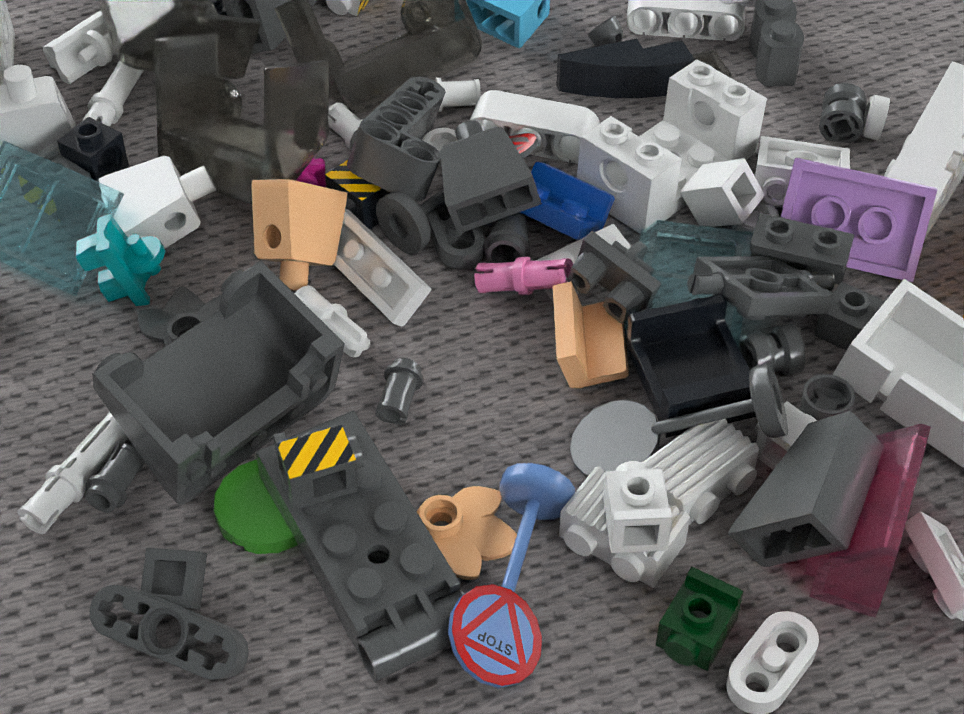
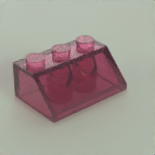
M920 423L876 436L884 445V449L847 550L808 558L804 574L815 577L809 597L876 618L898 555L931 426Z

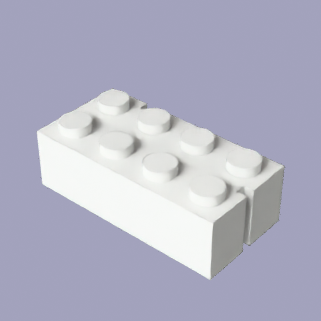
M903 279L852 341L833 375L846 380L853 387L854 392L870 403L875 397L884 401L880 407L881 411L964 468V318L906 279Z

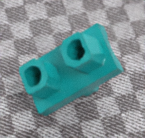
M111 214L97 218V233L77 241L76 259L84 271H90L106 265L108 269L98 272V285L100 292L108 302L129 296L135 306L150 304V296L144 288L150 276H154L161 271L160 263L165 255L163 244L154 236L140 237L138 234H132L127 237Z

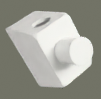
M14 65L6 69L4 72L6 84L0 85V170L19 166L50 144L58 147L57 140L76 127L75 121L54 79L50 76L33 78L31 69L26 65Z
M161 156L99 178L110 213L126 236L129 237L132 234H138L140 237L154 236L161 241L164 248H167L199 227L201 221L193 201L216 191L212 178L204 165L181 176L171 158L167 156Z

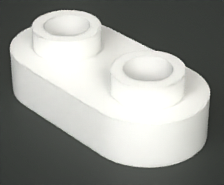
M790 611L774 613L762 623L730 666L726 689L734 705L750 714H768L780 707L814 660L819 644V635L813 623L803 615ZM789 643L796 651L785 652L777 644ZM751 682L759 683L766 691H752L746 684Z

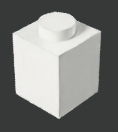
M745 158L703 164L680 191L699 226L704 228L743 224L765 196Z

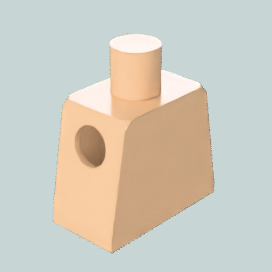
M290 179L252 180L254 254L258 259L281 262L279 279L291 291H297L299 288L308 285L309 266H332L336 261L347 202V192Z

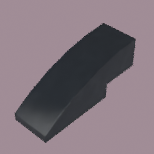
M636 38L558 54L556 86L561 92L606 98L667 96L669 77L694 62L695 59L682 40L643 48Z

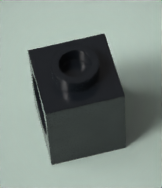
M87 117L57 140L61 156L90 173L94 193L98 196L104 194L99 178L129 168L122 133L91 117Z

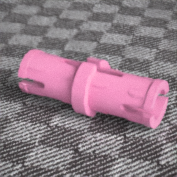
M518 257L514 262L478 263L475 269L477 272L484 273H474L475 286L479 293L516 291L519 295H530L534 290L553 289V285L568 282L566 278L569 276L573 263L569 258L533 261L530 260V257Z

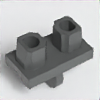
M593 231L583 239L578 258L571 267L568 276V282L571 281L574 288L581 293L588 294L598 283L607 289L610 293L606 296L603 306L606 312L620 323L627 320L632 313L652 308L653 298L662 284L652 276L655 269L643 261L648 251L646 245L640 241L634 243L629 249L617 241L611 245Z

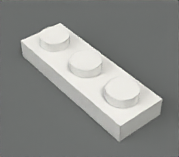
M345 208L334 265L392 323L402 327L408 322L432 289L350 210Z

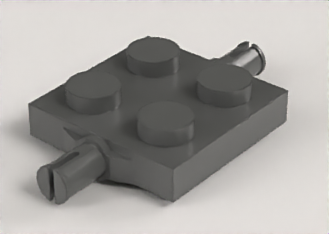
M771 256L697 257L693 274L689 276L687 281L688 291L692 295L722 294L726 301L737 308L736 312L739 315L751 320H764L766 316L771 315L803 319L806 314H828L833 295L824 289L831 291L835 285V277L830 271L809 272L808 270H798L779 258Z

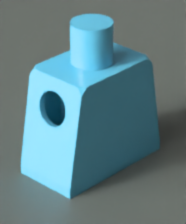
M458 0L459 20L512 46L520 48L549 15L550 0Z

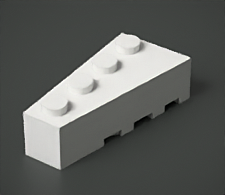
M953 61L912 133L906 138L898 158L890 162L884 177L937 188L925 239L964 177V65Z

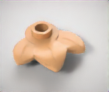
M472 486L463 488L453 497L435 495L426 499L416 511L457 578L465 580L478 579L481 573L482 560L500 559L512 553L517 534L510 526L494 515L502 499L498 490ZM437 521H446L449 523L445 526L433 525Z

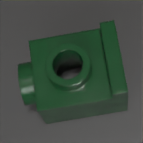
M691 566L686 574L685 581L659 622L656 646L664 649L665 653L673 661L681 665L691 666L694 664L708 671L738 619L744 591Z

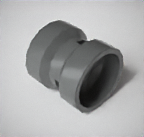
M840 83L835 84L825 92L822 105L823 111L819 124L820 132L825 139L851 143L861 136L864 127L867 98L860 87L854 84Z
M793 324L777 326L768 334H763L761 331L743 333L740 336L739 350L749 369L757 365L770 363L774 373L780 372L783 375H790L803 371L805 366L804 344L798 329Z
M830 374L817 375L805 383L799 410L818 421L847 411L852 412L856 395L853 387L846 380Z

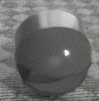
M615 16L607 19L587 33L596 47L623 41V30Z

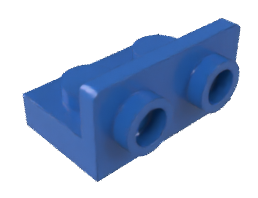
M535 162L531 173L542 204L520 213L576 240L586 237L591 231L597 232L603 229L615 200L614 195L544 162Z

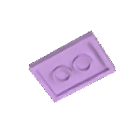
M795 158L781 217L852 233L854 238L847 268L913 282L936 198L937 188Z

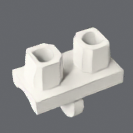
M100 10L57 39L43 46V52L50 67L57 70L61 80L71 84L96 66H105L111 62L112 56L125 48V46L113 29L112 17L109 11Z

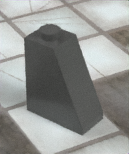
M851 411L808 423L732 524L728 535L759 565L764 567L847 550L884 445Z

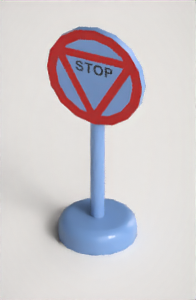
M517 463L507 467L502 474L500 481V495L510 508L523 515L502 586L495 584L476 586L458 599L450 613L448 635L453 654L464 671L480 683L497 688L520 683L533 673L541 657L542 635L538 620L527 602L515 593V589L536 519L554 520L560 518L561 510L575 493V487L567 477L559 471L544 465Z

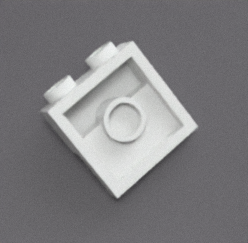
M761 136L755 178L765 194L762 201H766L775 208H783L795 158L850 169V149Z

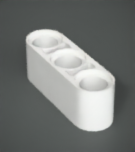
M628 0L627 26L631 32L640 35L645 32V35L683 38V35H685V38L723 40V38H726V41H734L743 34L745 29V6L739 3L723 4L719 0Z
M496 90L487 91L480 97L470 120L478 121L483 131L497 126L504 128L508 136L524 133L534 134L539 144L529 155L569 162L570 159L571 163L578 164L581 136L600 124L596 114L582 106Z

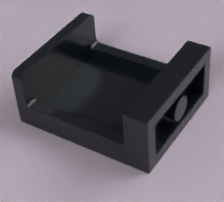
M722 294L695 298L687 302L659 308H649L629 315L626 348L658 421L751 399L749 389V373L751 369H749L726 324L727 301ZM751 412L726 418L727 423L750 419L756 417V414ZM689 428L664 434L666 438L681 435Z

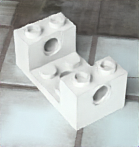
M695 60L669 77L664 118L642 135H635L632 133V128L612 116L583 134L580 138L577 178L614 195L615 200L609 214L645 236L687 205L680 191L703 164L743 158L747 160L756 153L767 98L715 70L712 66Z

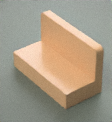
M571 281L553 285L556 357L569 387L584 388L626 378L629 375L624 322H618L606 312L603 306L604 301L582 306Z

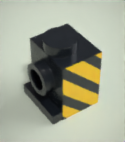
M347 161L325 174L326 188L347 192L346 209L350 210L369 230L379 224L376 215V205L379 199L391 192L353 174L347 167Z

